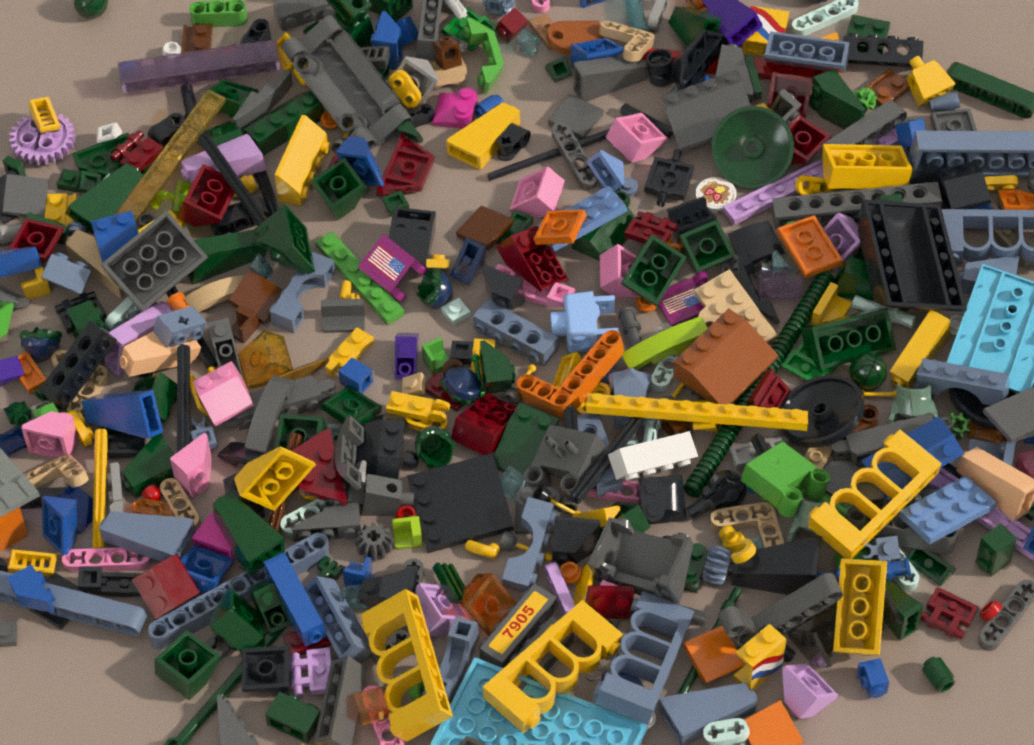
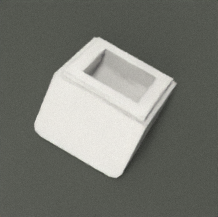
M117 122L98 127L97 143L115 139L122 134V130Z

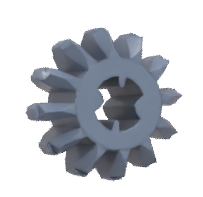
M482 0L485 10H489L491 15L496 14L498 18L507 15L514 8L515 0Z
M721 546L709 548L702 575L703 580L719 585L725 582L731 560V550Z

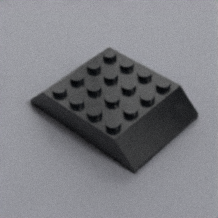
M863 199L858 235L874 302L887 308L966 312L967 307L941 205Z

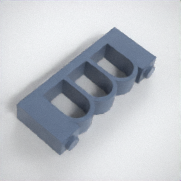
M942 209L955 263H962L963 259L968 262L986 260L989 256L994 259L1014 255L1021 256L1022 259L1029 263H1034V248L1028 246L1023 238V229H1034V210ZM963 228H987L986 245L982 247H971L964 241ZM993 228L1017 229V244L1009 248L997 245L993 238Z
M642 591L640 598H635L630 611L634 612V614L631 616L627 633L621 639L617 656L611 662L604 680L598 681L594 693L598 695L595 702L596 705L648 725L687 633L694 611ZM638 627L650 628L673 637V640L669 643L642 632ZM628 650H638L663 660L662 666L630 654ZM617 673H627L654 684L652 690L627 681Z

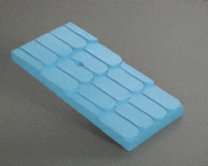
M982 264L967 304V311L964 313L946 363L1009 374V390L1016 394L1032 388L1034 383V282Z

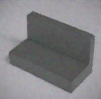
M364 299L321 300L323 333L353 332L356 327L365 331Z

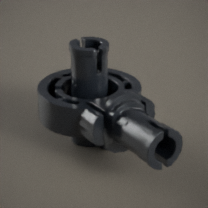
M731 470L720 471L710 479L708 487L701 491L703 494L702 498L686 507V511L694 520L709 509L715 511L717 509L738 506L746 496V484L741 481V476Z

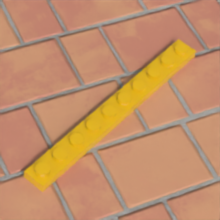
M588 393L586 413L801 431H807L808 411L800 409L789 410L753 405L714 404L711 402L677 401L665 398L652 399L646 397H627L624 395H603L601 393Z

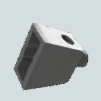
M367 474L361 516H396L400 505L413 506L414 493L402 492L401 480Z

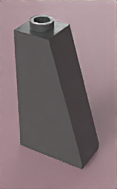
M623 55L575 62L573 90L579 99L586 102L646 80L647 63L642 59L637 62L627 61L623 59Z

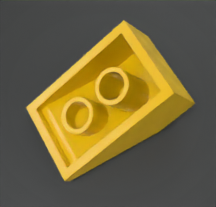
M280 446L248 462L234 477L241 497L275 511L316 464Z

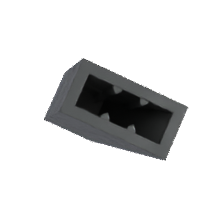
M735 44L722 45L715 77L738 69L749 101L753 102V87L742 48Z

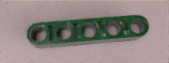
M953 62L946 71L955 82L952 89L1022 118L1032 117L1034 113L1033 92L959 62Z

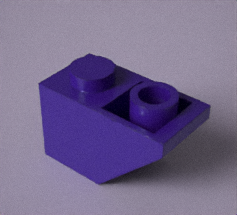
M397 332L395 336L394 379H403L417 373L419 333Z

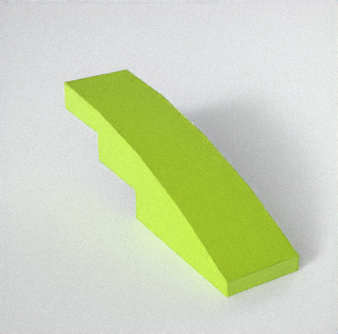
M702 317L680 323L624 351L622 357L628 368H634L635 370L642 368L649 362L655 365L671 354L676 357L684 352L708 327Z

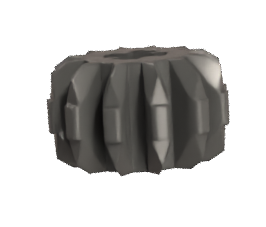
M374 522L370 527L364 524L363 530H358L355 540V546H357L359 555L364 554L365 559L366 557H373L375 562L379 556L385 559L386 553H391L394 543L390 529H385L383 523L376 526Z

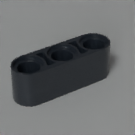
M254 197L253 199L260 209L269 218L270 213L263 198ZM241 202L229 205L220 223L210 224L215 236L224 235L229 232L236 233L257 226Z

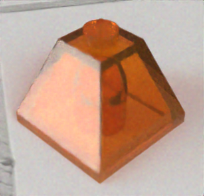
M492 573L476 574L463 590V607L478 622V625L488 637L493 633L495 625L506 618L510 607L517 605L516 601Z

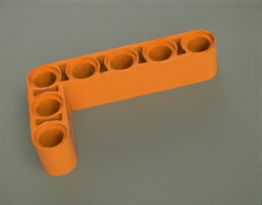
M616 330L605 332L559 387L529 374L519 377L517 387L522 401L559 419H564V409H566V406H575L578 409L587 398L588 393L594 390L623 355L624 345L620 333Z

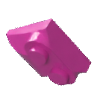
M463 88L458 93L440 92L432 125L465 128L474 122L475 105L478 104L479 95L471 88Z

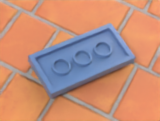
M610 186L602 188L597 193L582 199L570 208L564 209H583L587 214L575 240L628 211L626 205ZM568 244L549 245L554 251H557Z
M964 476L902 509L899 513V518L930 545L996 509L997 502L970 478Z

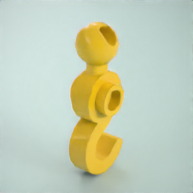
M727 525L719 530V538L723 542L725 549L731 550L732 554L730 557L735 564L743 563L755 554V545L750 539H746L741 532H736L732 526Z

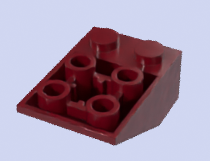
M538 226L511 235L496 248L510 269L541 292L553 287L555 282L561 284L569 279L549 244H535L533 239L539 229Z
M486 393L455 418L451 438L453 441L482 455L494 453L509 419L517 407Z

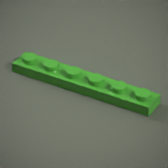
M332 231L315 241V246L325 257L334 260L335 268L339 273L352 283V287L387 325L405 315L404 309L388 291L358 268L361 262Z

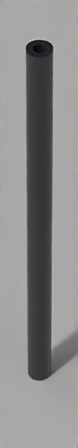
M610 129L577 141L582 148L606 139ZM566 145L564 147L567 151L575 150L573 145ZM558 148L487 173L489 181L562 154Z

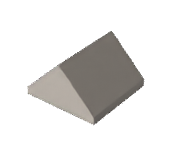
M406 56L397 69L407 72L421 92L422 97L418 105L423 104L439 81L428 60Z

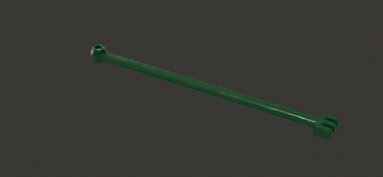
M325 556L317 565L320 571L317 576L332 578L336 581L342 575L345 567L343 565L338 566V562L335 560L330 563L331 558ZM288 626L271 634L268 631L254 648L270 647ZM242 662L176 738H169L164 745H186L189 739L216 710L217 696L220 694L225 699L242 680Z

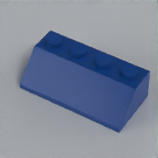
M939 416L907 434L942 463L941 467L964 455L954 435ZM876 452L862 460L865 468H870ZM881 462L877 465L881 473L901 489L913 480L891 462ZM883 492L884 499L889 498V496H887V495Z

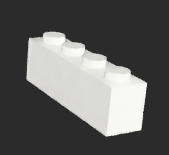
M689 431L620 448L608 454L616 480L625 478L626 481L638 478V474L643 473V476L646 477L655 474L658 469L661 472H666L673 469L674 465H678V468L691 464L690 460L698 457Z

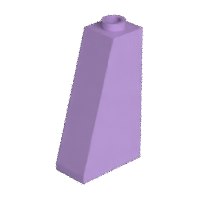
M248 133L217 146L238 177L267 170L261 151ZM206 151L181 160L183 167L180 170L184 181H189L191 186L202 164L219 171Z
M160 301L110 331L109 333L117 341L105 356L104 366L118 376L123 375L125 370L121 368L119 363L123 347L153 332L157 316L174 311L173 308Z

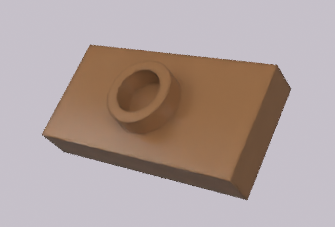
M545 13L529 20V26L548 50L552 48L546 41V34L553 22Z

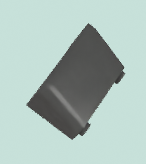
M609 517L588 562V566L600 582L605 580L618 586H633L634 594L640 596L642 591L679 604L683 595L694 545L691 537L685 533L673 534L671 539L634 531L630 525L631 523L625 518L619 517L615 519Z

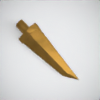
M329 357L277 376L292 380L307 377L321 369L327 363Z

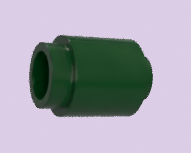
M930 657L924 662L922 672L934 689H938L942 693L954 686V675L941 657Z

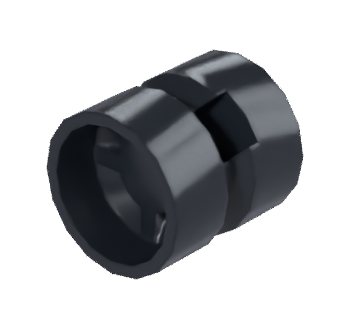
M666 49L651 51L646 59L650 83L657 87L671 84L674 80L671 52Z

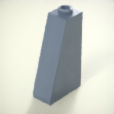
M110 511L106 519L104 518L101 521L99 527L104 542L159 562L166 560L176 553L181 558L196 532L194 521L191 518Z
M739 683L662 697L659 699L658 710L680 745H688L703 738L704 728L711 722L733 718L742 719L755 713L758 698L753 689L749 690L746 683Z

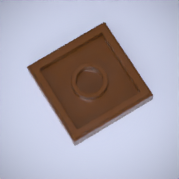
M481 205L456 231V235L463 240H466V237L486 246V250L489 251L514 225V221L508 216Z
M249 269L227 303L235 308L242 305L258 314L259 323L264 325L270 316L269 311L272 304L278 301L283 289Z

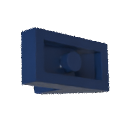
M466 237L449 276L470 285L478 266L483 267L485 264L486 246Z

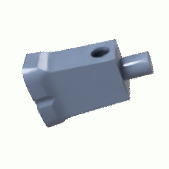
M627 368L626 370L613 372L608 375V386L611 389L612 395L647 398L650 393L652 375L637 371L634 368ZM614 415L615 429H622L631 417ZM643 418V421H642L643 424L641 425V427H640L639 429H643V427H644V418ZM636 433L630 440H634L636 438Z

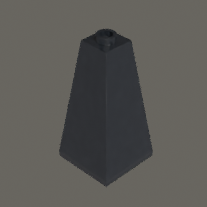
M815 536L757 549L755 554L743 563L735 564L730 562L727 576H732L731 585L785 595L793 593L816 579L822 537Z

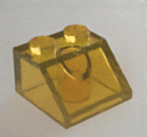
M263 330L238 354L248 389L266 386L273 375L277 376L293 370L284 336L267 330Z

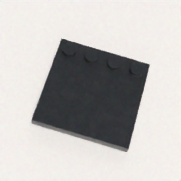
M493 453L407 475L411 492L414 493V504L419 516L427 553L465 544L468 540L476 541L502 534L505 531L515 530Z

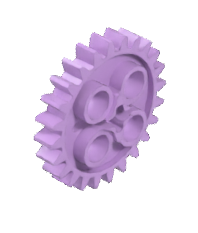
M29 113L30 117L26 118L23 116V122L16 121L17 127H12V133H9L12 152L15 153L16 158L21 157L22 162L28 160L29 165L33 164L34 161L37 163V166L41 162L48 165L50 160L56 163L55 158L63 159L62 154L69 155L68 149H73V143H76L73 124L69 122L68 117L64 118L63 114L56 115L60 124V130L40 133Z

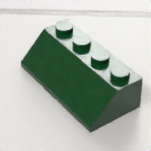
M302 92L243 127L241 131L243 135L249 134L264 156L291 139L302 115H306L315 124L320 122L321 116L324 113V107L313 92Z
M875 308L801 328L805 350L819 370L852 362L861 353L871 352L878 355L896 350L888 308Z

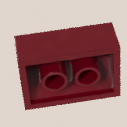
M202 164L176 218L193 227L220 223L234 195V191L219 171Z

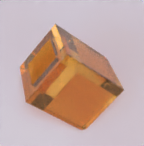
M381 686L354 695L362 725L389 718L388 707Z

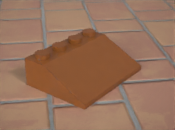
M728 308L674 360L673 377L711 403L732 404L778 358V354L746 319Z

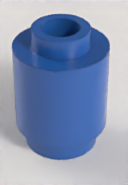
M496 94L475 105L476 117L480 118L504 102L503 99Z

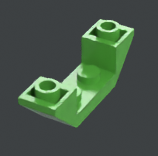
M467 18L466 24L462 29L463 37L467 38L469 46L482 44L484 53H487L488 66H481L480 73L477 75L478 86L481 87L483 94H487L501 76L504 61L495 32L476 20Z

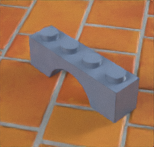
M312 252L315 271L309 275L300 272L293 274L290 284L282 290L280 298L270 308L269 314L271 315L273 325L295 333L304 319L303 305L298 301L299 298L310 289L326 288L335 275L334 260Z
M923 358L917 372V388L924 389L926 384H930L931 394L940 395L947 388H961L976 395L982 404L993 405L1007 399L1009 393V374Z
M531 497L527 498L521 519L522 526L531 533L533 542L524 554L508 558L502 577V587L524 592L526 589H530L534 583L536 584L538 574L535 573L537 566L541 567L543 563L544 553L541 552L544 545L548 546L551 536L548 530L550 525L554 526L555 516H557V513L554 512L553 503Z
M457 616L448 633L445 654L439 667L449 704H451L480 637L478 622Z

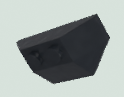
M702 29L689 45L684 47L681 55L672 63L673 79L678 91L697 84L720 54L721 46L724 45L723 34Z
M384 413L361 424L364 427V442L357 448L356 463L362 460L366 461V476L367 474L399 480L406 418Z

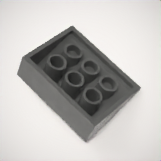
M738 69L662 97L680 151L712 141L714 132L724 117L736 109L751 106Z
M166 210L101 265L112 281L144 312L207 260L208 256Z

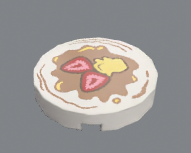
M711 177L699 183L696 188V199L705 197L707 208L712 213H717V211H723V206L736 200V189L726 179Z

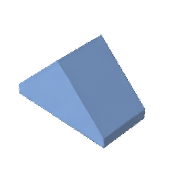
M603 150L586 161L603 188L610 186L615 192L625 184L623 161Z

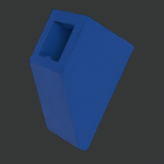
M33 565L7 577L21 606L47 612L55 611L52 602L56 599L50 588L45 589L43 586L46 583L41 571H35Z

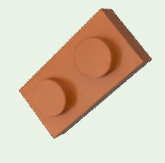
M24 352L18 355L25 376L18 379L30 395L34 393L35 389L43 385L46 378L31 356Z

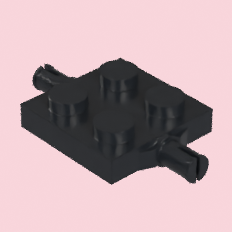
M674 150L672 159L655 157L651 166L644 192L658 195L656 204L659 207L660 204L661 207L665 206L667 198L682 201L685 199L694 172V165L680 161L682 155L680 150Z

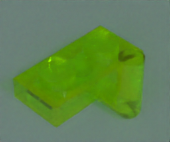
M177 180L174 193L160 190L152 203V207L158 209L164 199L173 201L171 211L177 216L192 184Z

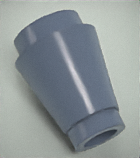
M950 91L929 99L931 111H950L960 108L957 92L952 93Z

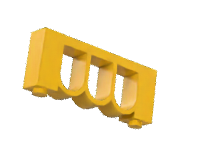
M899 430L895 435L891 433L883 442L884 448L876 452L870 468H863L855 472L849 488L838 490L831 497L829 504L825 502L820 507H814L808 515L810 517L808 527L818 536H821L825 542L845 559H852L939 473L942 463L902 430ZM881 462H891L913 480L901 489L881 473L877 465ZM862 482H870L892 500L880 510L858 491L856 485ZM842 502L851 503L870 518L871 521L859 531L838 513L835 506Z
M404 589L362 613V629L369 636V647L373 653L380 656L376 667L377 675L382 682L388 685L384 699L387 708L393 712L388 715L391 733L395 737L407 742L453 717L419 597ZM407 625L410 637L386 650L385 645L389 636ZM415 653L418 666L394 678L393 672L396 665L401 660ZM423 681L426 694L401 707L404 693L409 688Z
M582 600L483 686V699L524 734L529 728L533 729L540 721V714L546 713L553 707L556 694L568 693L575 688L578 683L579 673L585 674L594 671L600 665L601 657L607 660L611 655L614 656L618 653L623 634ZM573 632L590 646L595 653L589 657H577L560 642ZM550 652L566 665L572 673L567 677L557 678L550 675L537 662ZM527 672L546 688L549 693L543 698H531L513 683Z

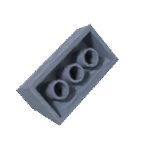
M770 31L764 59L765 62L824 71L835 69L838 73H845L850 42Z

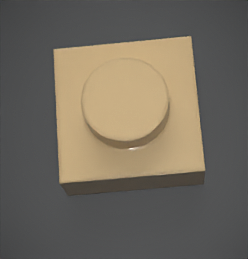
M419 372L404 377L402 380V393L414 396L425 394L426 376Z

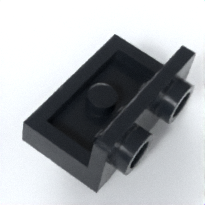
M700 197L667 209L668 219L677 224L675 233L679 236L717 220L716 216L707 208L705 197Z

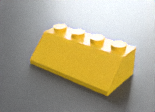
M306 115L301 116L274 175L278 201L302 206L304 199L308 198L312 184L311 180L316 177L317 170L321 169L323 156L328 153L330 143L327 142V133Z
M823 144V177L828 188L858 190L909 184L912 167L902 146Z
M841 559L839 586L843 592V597L837 601L833 652L857 656L880 655L887 561Z

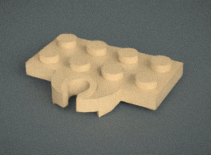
M730 269L694 290L695 296L704 307L698 317H702L706 325L711 326L729 308L746 319L767 343L777 338V333Z

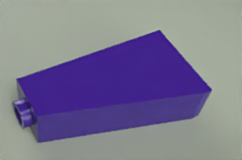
M702 0L709 14L721 18L722 22L719 30L724 35L728 44H735L739 47L763 26L757 13L738 0Z

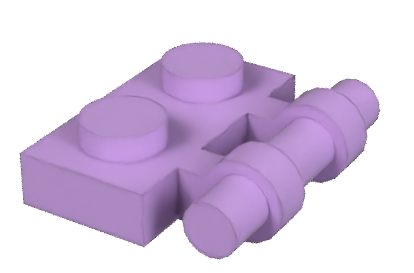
M330 647L306 650L307 658L300 659L299 653L291 654V672L293 676L291 689L294 690L296 698L303 697V689L310 687L311 695L325 694L331 665ZM308 669L309 677H302L301 671Z

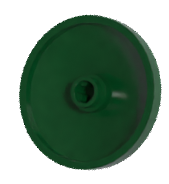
M746 106L732 111L722 119L713 135L712 156L717 169L728 181L740 187L761 188L774 183L785 174L793 159L794 140L789 126L777 113L764 107Z

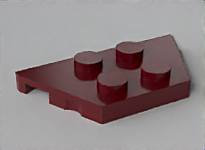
M402 133L382 176L384 185L377 188L376 196H386L400 190L403 194L422 191L434 164V155L423 150L422 146L418 143L413 144L408 140L407 135Z
M326 429L291 450L316 464L298 484L297 490L302 495L314 496L323 501L330 499L340 502V506H346L347 497L342 476L338 473L335 465V447L331 431Z

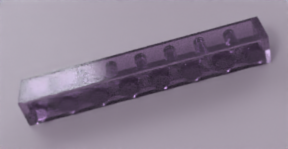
M276 39L118 62L123 93H135L138 90L145 89L155 90L165 86L175 87L186 83L195 84L206 80L215 81L219 78H235L240 75L250 76L260 72L271 73L281 69Z

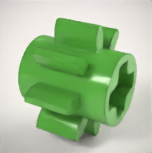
M862 87L860 91H854L853 94L865 108V112H867L868 108L870 110L874 109L877 96H875L872 89Z
M953 412L950 413L948 417H950L952 425H959V428L953 427L952 434L960 440L964 438L963 432L968 433L970 431L967 428V423L970 420H966L962 412L956 417Z

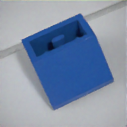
M382 11L380 19L376 20V32L372 33L371 45L389 46L390 69L397 70L403 57L401 29L387 12Z

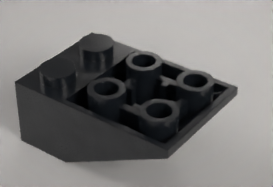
M395 207L391 220L389 238L425 267L435 235L436 211Z

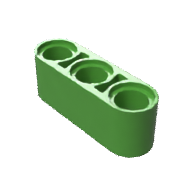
M241 0L198 1L192 3L189 7L192 25L212 24V27L242 26L248 20L246 5Z

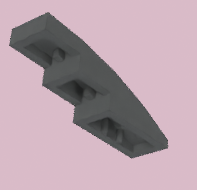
M284 69L276 82L268 80L259 94L251 91L233 117V124L242 129L268 113L292 87L291 71Z

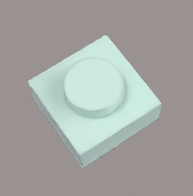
M460 298L441 307V312L452 326L471 317L470 310Z

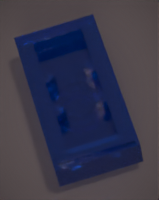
M23 424L20 425L21 429L16 427L0 434V448L7 456L27 447L22 432Z

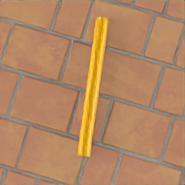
M97 429L95 431L92 548H105V542L102 540L99 527L101 521L104 518L106 519L108 440L106 429Z

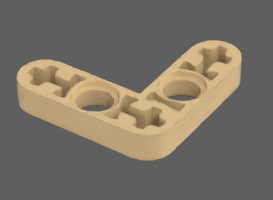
M602 21L600 23V35L627 43L623 51V59L627 61H639L653 46L654 34L611 21Z
M58 350L53 353L52 363L54 368L59 363L58 360H61L66 354V350ZM98 365L67 407L66 412L71 411L72 407H74L76 412L80 411L84 415L81 401L99 395L109 380L106 367ZM86 388L93 390L89 395H83L81 392Z
M70 454L60 456L24 474L35 488L60 476L70 487L81 486L89 479L84 467Z
M174 478L165 479L160 484V490L173 516L185 518L188 514V517L193 519L195 530L197 531L200 527L199 516L182 486ZM171 487L174 489L175 496L172 497V493L167 488ZM178 502L186 503L183 509H176L174 507Z
M759 502L717 509L710 516V526L714 531L719 532L726 525L732 526L735 530L756 526L762 548L770 547L772 543H774V546L784 544L774 507L770 503ZM765 511L767 516H764L763 513L760 512ZM744 513L748 516V519L741 521L736 518V515ZM717 518H721L724 523H720ZM771 528L776 533L768 536L764 534L763 530Z

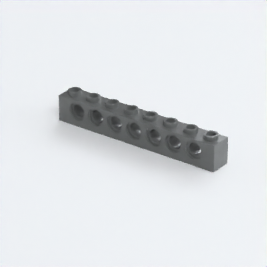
M925 182L921 184L772 198L775 230L785 226L788 222L799 221L815 215L821 226L827 225L837 213L850 216L855 222H859L858 211L861 210L863 199L875 200L883 195L901 194L903 202L942 206L938 182Z

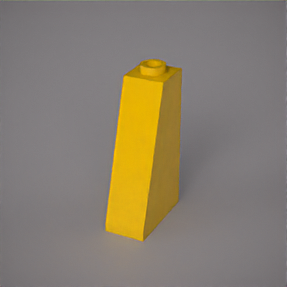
M502 102L446 140L447 154L482 170L499 149L497 138L507 129L509 124H520V110Z
M933 310L929 311L890 370V378L894 385L897 386L900 383L901 387L908 389L913 386L922 359L933 360L950 338V319Z

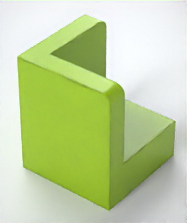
M419 516L392 520L396 550L422 547Z

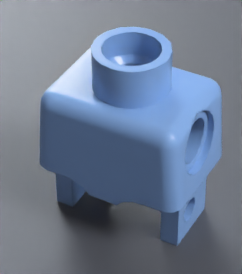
M593 291L566 294L563 299V311L550 312L551 333L558 337L566 336V346L570 353L576 351L578 353H588L605 332L609 330L618 331V328L597 329V319L600 314L615 313L614 295L594 296Z

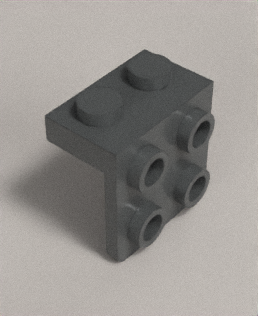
M783 89L777 95L770 109L782 117L787 125H789L800 114L798 110L802 104L796 100L793 94Z

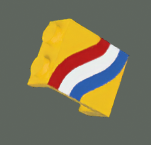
M750 6L757 13L763 26L743 42L742 51L743 54L764 56L770 31L785 33L788 27L789 11Z
M768 624L736 651V655L746 665L734 674L733 680L737 684L746 683L749 690L753 689L755 691L783 667L786 638Z

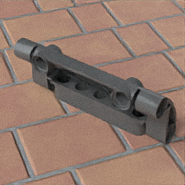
M330 15L322 19L300 40L296 37H291L282 44L281 49L291 60L296 71L339 127L348 136L365 138L370 150L398 134L396 128L406 120L412 122V117L401 105L400 98L354 39L341 28L333 16ZM308 61L306 68L303 69L304 63ZM353 120L352 126L348 128V123Z

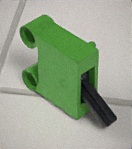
M757 433L751 437V442L758 457L745 465L741 481L758 493L762 501L771 503L781 515L793 517L797 514L802 499L800 489L805 487L806 494L812 498L820 499L824 497L830 481V475L827 471L816 467L783 441L769 449L761 434Z

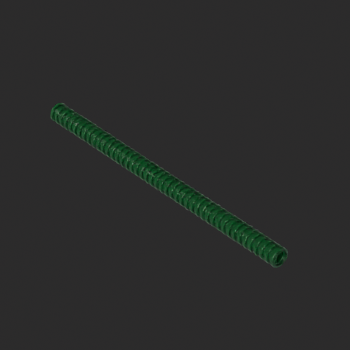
M829 271L818 273L814 277V280L771 346L778 354V358L740 395V398L737 399L734 405H753L747 401L765 372L773 369L776 375L779 371V368L802 334L801 328L806 327L831 282L834 283L835 278ZM721 425L683 485L684 491L689 496L695 498L701 496V491L708 485V482L726 456L729 448L733 445L743 426Z

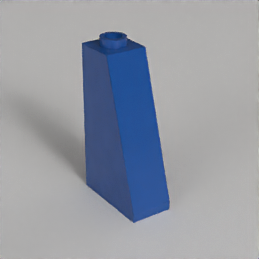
M153 390L96 395L81 401L86 422L142 438H150L163 432Z
M281 553L264 561L267 578L274 582L290 622L305 647L325 638L326 633L323 622L286 554Z

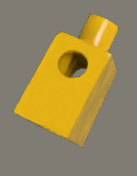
M916 56L909 61L913 70L908 75L907 82L918 107L928 103L929 99L950 92L954 87L955 82L937 61L933 60L924 64L920 56Z

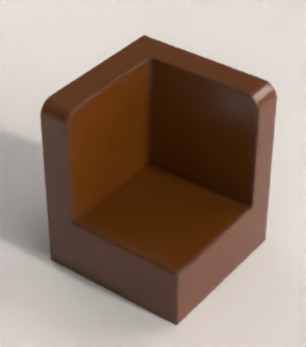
M239 305L235 310L237 321L233 324L231 330L233 338L245 343L259 328L257 313Z

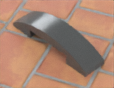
M274 375L271 377L255 409L245 443V450L262 454L267 453L273 438V428L284 400H288L294 380Z
M349 415L345 419L336 441L335 465L338 473L358 491L361 489L362 473L356 468L357 446L364 442V427Z

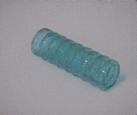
M624 0L629 27L647 31L642 0Z

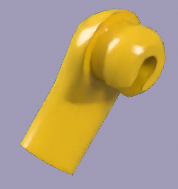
M342 281L340 299H360L359 295L355 296V293H351L352 283L350 281Z
M468 540L465 545L466 551L490 559L496 558L500 552V547L496 543H490L487 546Z

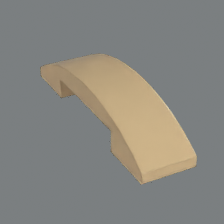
M245 275L228 277L209 283L185 296V301L189 306H193L197 312L203 311L228 300Z

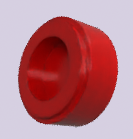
M992 600L981 609L979 615L987 622L1000 612L1002 605L997 600Z

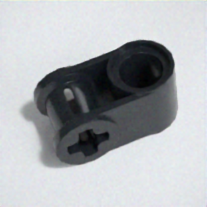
M262 18L255 20L242 37L239 49L243 52H252L255 56L260 57L267 44L271 41L269 22Z
M180 113L170 114L161 122L153 125L147 135L162 145L165 150L187 135L186 126L184 125L185 118Z
M514 123L509 124L507 129L497 138V145L499 146L497 151L498 158L503 161L512 160L528 144L531 132Z

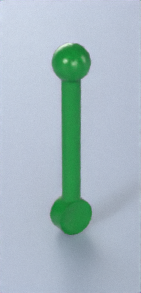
M474 354L471 359L474 362L476 375L481 384L479 397L485 395V390L482 388L478 363L480 357Z

